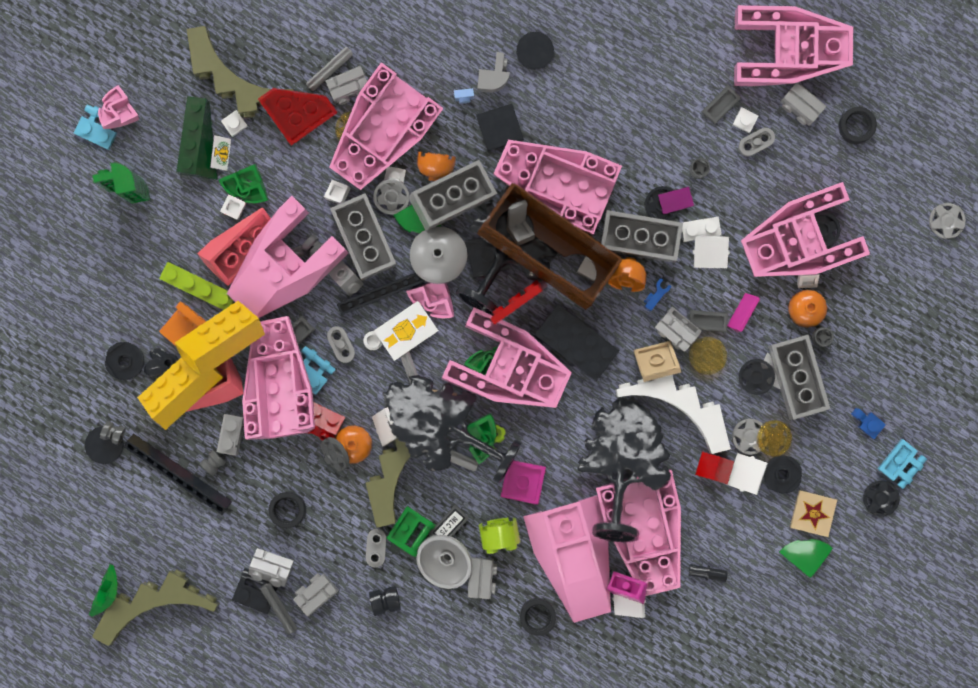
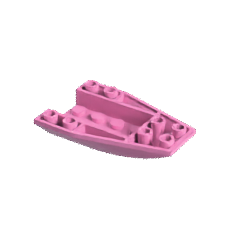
M382 62L359 92L329 168L359 190L363 189L419 142L443 110V107L432 99L424 97L397 77V74Z
M508 140L494 175L509 186L512 183L517 184L582 231L594 235L622 166L587 151Z
M285 316L261 321L260 323L265 335L250 344L242 400L245 439H274L308 433L315 428L312 388L290 318Z
M669 470L671 473L670 480L658 490H652L644 485L643 482L629 484L624 492L620 524L636 528L639 531V539L634 542H614L632 578L647 583L646 596L680 588L681 507L672 470ZM613 482L596 488L604 522H611L615 492Z
M595 495L568 505L523 516L534 555L573 622L611 612L610 591L607 590L610 582L608 541L592 535L594 524L604 522L598 496Z

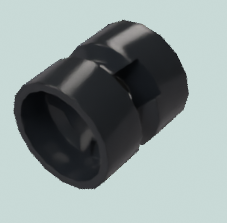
M396 586L387 587L384 589V592L380 589L369 592L374 616L383 615L386 613V610L390 612L401 610Z

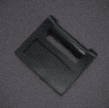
M244 568L232 601L268 614L271 606L262 591L246 585L245 582L248 579L264 585L269 583V581L253 579L251 575H248L249 569ZM272 586L277 593L279 587Z

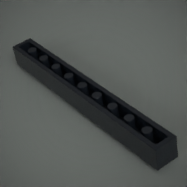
M412 273L338 303L337 306L340 314L343 316L426 281L421 279L416 273Z
M133 434L127 440L124 448L222 516L232 503L227 497L139 436Z

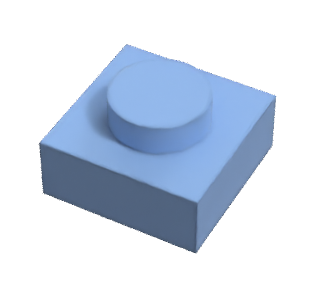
M473 88L454 90L455 101H459L460 104L470 103V100L474 99Z

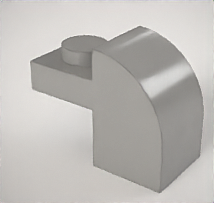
M496 52L495 71L479 69L478 92L494 93L506 86L510 72H502L507 69V59L504 58V53Z

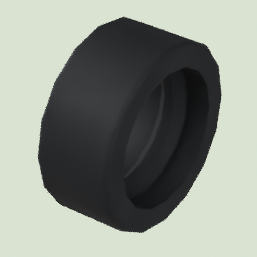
M860 106L852 107L840 118L838 125L839 133L848 143L862 144L869 140L876 132V117L867 108ZM859 114L867 119L869 127L863 136H853L848 132L846 124L852 115Z
M294 492L279 493L269 504V517L278 527L285 529L293 528L301 523L305 517V502L301 496ZM288 498L297 503L299 511L295 519L283 521L278 517L276 507L279 501Z
M534 598L522 606L520 622L524 630L529 634L535 636L545 635L555 626L556 612L552 604L547 600ZM533 606H543L549 612V621L542 628H534L527 621V612Z

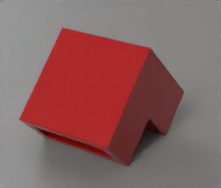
M702 452L695 475L728 485L734 461Z

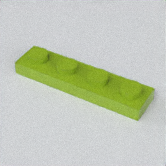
M169 262L166 263L159 278L223 310L234 302L227 294V290Z

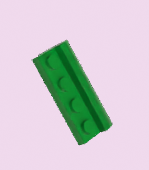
M110 163L111 171L103 169L97 171L98 174L92 175L93 182L110 193L116 192L118 196L131 204L151 200L146 182L122 164Z

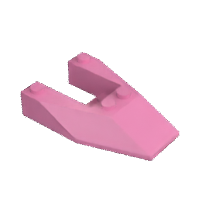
M738 5L735 10V30H775V63H737L734 67V86L794 84L853 65L852 26L792 6Z
M843 182L788 202L741 240L754 277L816 275L870 254L863 236L827 249L814 214L850 200Z
M293 196L276 211L255 238L227 292L235 302H241L258 318L308 294L349 253L333 236L305 263L294 253L283 239L309 212Z
M473 308L465 327L500 342L486 375H482L450 360L442 380L494 402L556 408L572 372L526 330L503 320L494 325L490 320L492 315Z

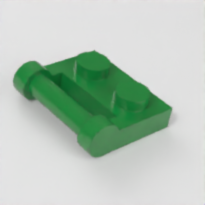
M407 506L386 539L416 558L420 545L424 542L431 529L434 530L436 524ZM420 523H423L425 526L411 547L408 546L407 543Z

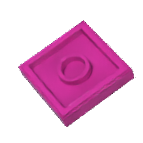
M513 460L504 477L501 497L538 505L546 467Z

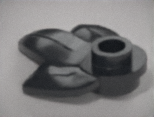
M161 348L150 350L152 360L146 363L144 372L149 376H157L158 379L179 359L175 354H167ZM168 360L171 361V366L167 365Z

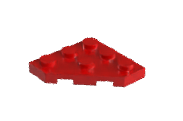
M272 88L258 98L291 146L338 113L324 95Z
M534 281L524 289L525 293L523 295L519 292L508 300L509 305L505 308L501 305L492 312L494 316L490 318L495 325L542 292L547 287L545 281Z

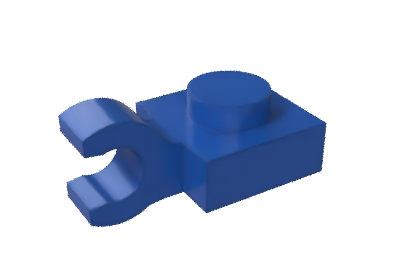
M662 278L656 283L654 295L650 293L644 300L646 303L644 308L649 312L671 288L670 285L666 289L660 287V283L663 281Z
M855 408L851 413L861 422L858 428L872 439H875L886 425L872 412H869L866 416L859 408Z

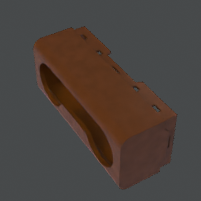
M515 183L509 186L477 232L479 236L585 310L593 304L622 261V258ZM525 200L527 202L526 215L533 224V233L537 239L563 257L579 254L588 257L592 261L596 270V278L592 286L581 291L560 275L553 273L523 252L520 247L496 231L498 218L507 212L513 203Z

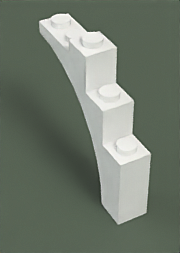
M673 375L646 382H643V379L637 380L638 384L633 386L630 385V382L621 384L619 389L615 390L617 397L629 395L649 396L677 407L698 427L705 439L710 454L730 450L720 404L714 405L713 401L702 404L703 408H700L695 386L690 387V384L678 386L679 390L676 391Z

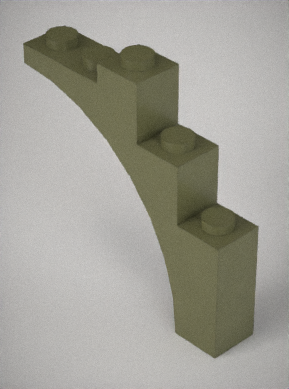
M206 26L186 29L193 74L199 77V79L211 78L210 75H213L215 91L218 97L221 96L222 99L232 98L233 94H235L240 116H244V118L255 117V114L259 113V105H261L258 98L271 89L250 84L232 73L218 58Z
M398 438L395 439L397 451L394 452V449L391 448L383 450V455H379L384 478L378 475L370 477V481L366 482L376 528L396 523L394 510L395 490L403 467L411 457L408 448L405 446L406 443L400 442Z
M178 569L175 571L171 570L160 590L157 584L148 581L147 583H141L133 601H130L131 597L126 594H116L114 602L106 609L92 638L110 646L131 620L154 607L167 604H189L214 612L220 603L216 601L217 598L208 593L205 596L199 593V588L193 585L186 586L189 578L185 577V572Z

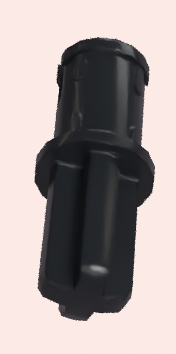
M690 564L688 576L705 578L706 581L711 579L725 582L728 572L726 570L710 568L709 565L703 567Z

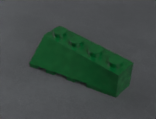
M187 96L176 172L180 175L218 180L216 168L210 167L214 142L210 102L206 98Z

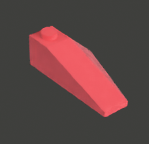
M261 208L211 240L197 254L205 265L223 283L229 286L234 281L255 238L271 218Z
M231 358L216 367L223 378L186 412L225 403L244 394L242 379Z

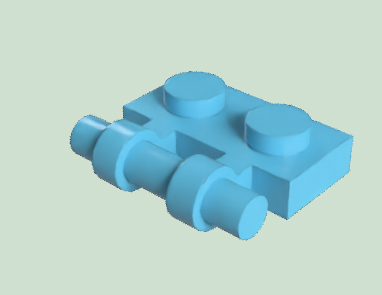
M87 104L84 111L89 113L90 117L87 119L81 116L74 134L109 150L117 133L111 129H103L100 124L95 123L97 118H99V107H92Z
M305 346L301 351L307 356L303 362L311 384L312 393L317 395L328 381L322 376L323 373L326 371L332 375L336 369L330 365L331 363L328 360H323L319 357L315 350H310ZM311 361L320 366L318 371L309 366Z
M901 439L877 469L892 481L899 476L901 480L897 485L904 489L907 484L910 485L913 481L912 478L918 470H922L923 464L927 459L920 455L916 460L914 456L918 451ZM910 463L912 467L907 473L903 472L902 470Z

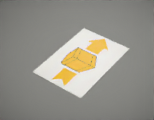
M418 301L374 330L394 361L438 331Z

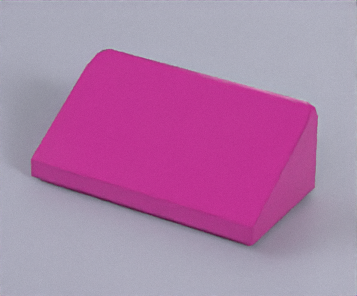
M745 293L727 326L738 333L742 332L760 298Z
M613 572L607 590L612 594L644 604L647 583Z

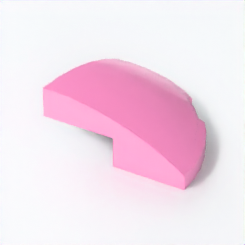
M119 85L111 89L103 97L102 102L104 104L102 109L99 108L98 110L99 120L103 129L118 128L139 120L138 114L130 105L128 97Z
M426 283L406 291L413 304L418 301L426 311L432 312L430 316L436 318L454 317L447 283Z

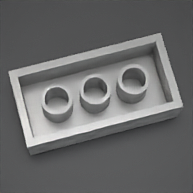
M480 160L413 191L408 198L425 230L428 231L492 200L497 192Z
M366 193L330 208L362 281L397 266Z
M607 210L604 218L601 244L613 253L675 263L678 258L683 223Z
M809 334L768 346L789 420L829 410L830 405Z

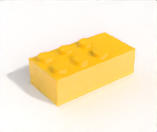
M237 301L176 341L175 345L181 358L196 373L203 377L264 336L265 333L259 318L241 302Z
M180 358L137 398L150 417L166 430L223 377L216 368L201 377Z

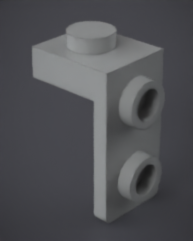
M525 200L515 202L508 208L506 230L517 246L531 241L535 237V234L525 221L527 202Z
M342 260L328 273L349 297L364 285Z

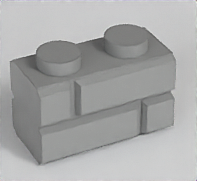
M361 66L325 80L335 104L339 103L340 105L350 102L349 98L358 96L367 83Z
M795 83L780 101L785 111L788 113L793 112L798 116L796 119L802 125L807 124L808 126L826 108L824 103L799 83Z
M673 307L668 310L655 326L661 337H667L676 349L684 352L701 333L698 327Z
M224 414L217 452L235 456L239 455L244 430L243 417Z
M257 548L250 564L248 575H251L257 581L262 579L269 581L275 587H285L294 561Z
M471 557L472 572L469 577L467 597L491 599V594L495 595L496 583H492V575L497 573V564L493 563L494 559Z
M317 573L309 580L312 584L307 588L302 586L295 592L296 597L293 600L307 617L339 591L325 573L321 576Z

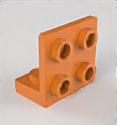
M181 301L176 306L178 310L160 330V333L174 345L176 341L206 322Z

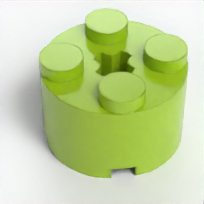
M509 518L487 521L485 526H483V523L478 525L482 548L486 550L487 554L496 553L498 549L506 548V550L517 549V544L521 542L516 518H513V521H509Z

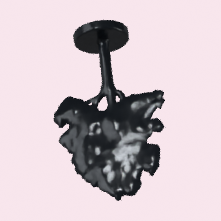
M509 185L504 187V189L500 192V198H502L504 193L507 191ZM492 203L486 204V214L488 215L495 208ZM507 211L498 218L496 231L516 245L506 230ZM526 215L525 221L533 231V224ZM478 218L472 220L473 224L469 226L472 233L477 234L486 219L480 220ZM536 237L518 246L523 252L549 270L550 263L543 262V259L555 257L558 254ZM495 246L493 248L496 255L495 261L478 290L475 291L465 286H459L456 291V295L463 302L494 316L492 312L498 307L485 297V294L502 267L509 263L522 267L529 280L540 279L512 258H506V254L498 251V248Z
M415 375L409 376L411 385H404L401 382L391 383L388 391L382 393L385 408L388 407L390 411V421H394L392 425L388 421L389 427L392 430L391 433L400 442L406 443L405 446L408 448L411 458L427 455L428 458L423 460V463L429 471L434 472L448 469L451 466V450L459 443H465L501 462L493 478L494 481L500 484L522 445V442L514 440L507 453H503L472 436L467 431V425L464 420L467 418L477 396L476 394H471L470 391H462L461 395L454 396L452 395L454 390L449 383L444 384L443 390L435 392L432 391L434 382L431 379ZM453 432L460 437L448 440L447 433Z
M631 396L630 399L620 397L612 403L613 408L610 413H607L604 407H601L595 413L591 427L593 430L600 432V436L594 440L587 438L584 441L587 450H592V452L586 458L582 456L578 461L579 465L577 467L578 471L582 473L606 474L610 481L614 483L611 522L594 524L592 535L599 539L624 543L634 542L639 539V531L636 528L620 524L623 497L627 486L631 483L643 482L644 485L652 490H658L671 477L667 466L659 467L660 463L668 460L670 457L664 444L661 443L663 439L661 425L658 424V421L652 416L650 411H646L635 400L634 396ZM626 469L633 472L632 476L623 481L624 471Z

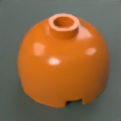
M418 152V169L423 175L428 176L429 181H436L453 172L456 156L448 159L449 155L427 152L425 156H422L423 152Z
M632 257L621 259V263L608 281V284L622 290L621 286L632 288L631 292L642 291L645 288L647 275L644 267Z
M803 290L791 298L788 312L795 324L800 327L810 328L817 326L824 320L827 314V303L820 293L814 290Z
M357 425L347 426L341 429L335 437L345 448L349 456V463H359L370 455L372 439L364 428Z

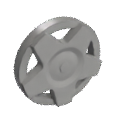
M383 180L375 188L374 203L383 213L397 214L407 207L409 203V190L400 180ZM380 188L382 194L377 196V192ZM402 189L405 190L406 195L401 193ZM386 204L387 209H384L381 205ZM398 204H404L401 208L397 209Z
M943 203L936 206L929 217V225L932 232L940 238H954L965 227L966 219L964 212L959 206L952 203ZM944 206H949V207H952V208H950L949 210H946V209L944 208ZM936 212L937 219L933 221V216ZM936 229H942L943 235L937 232ZM953 229H959L955 234L952 235Z
M744 419L734 427L732 442L741 453L748 455L757 454L765 448L768 442V432L760 421ZM745 423L744 429H738L740 425ZM755 423H757L758 425H760L761 428H758V429H757V428L755 427ZM765 436L764 442L762 444L760 439ZM736 437L741 440L739 446L736 442ZM752 447L755 451L748 452L746 450Z

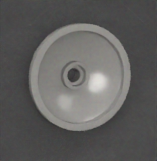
M434 227L428 231H422L414 239L410 249V262L413 270L421 279L433 284H444L456 279L464 270L467 262V248L463 239L455 231L446 227ZM440 250L441 255L435 256L434 252Z
M434 535L427 538L420 545L417 551V565L421 574L433 585L452 589L463 585L470 577L472 572L471 556L466 547L455 538L447 535Z

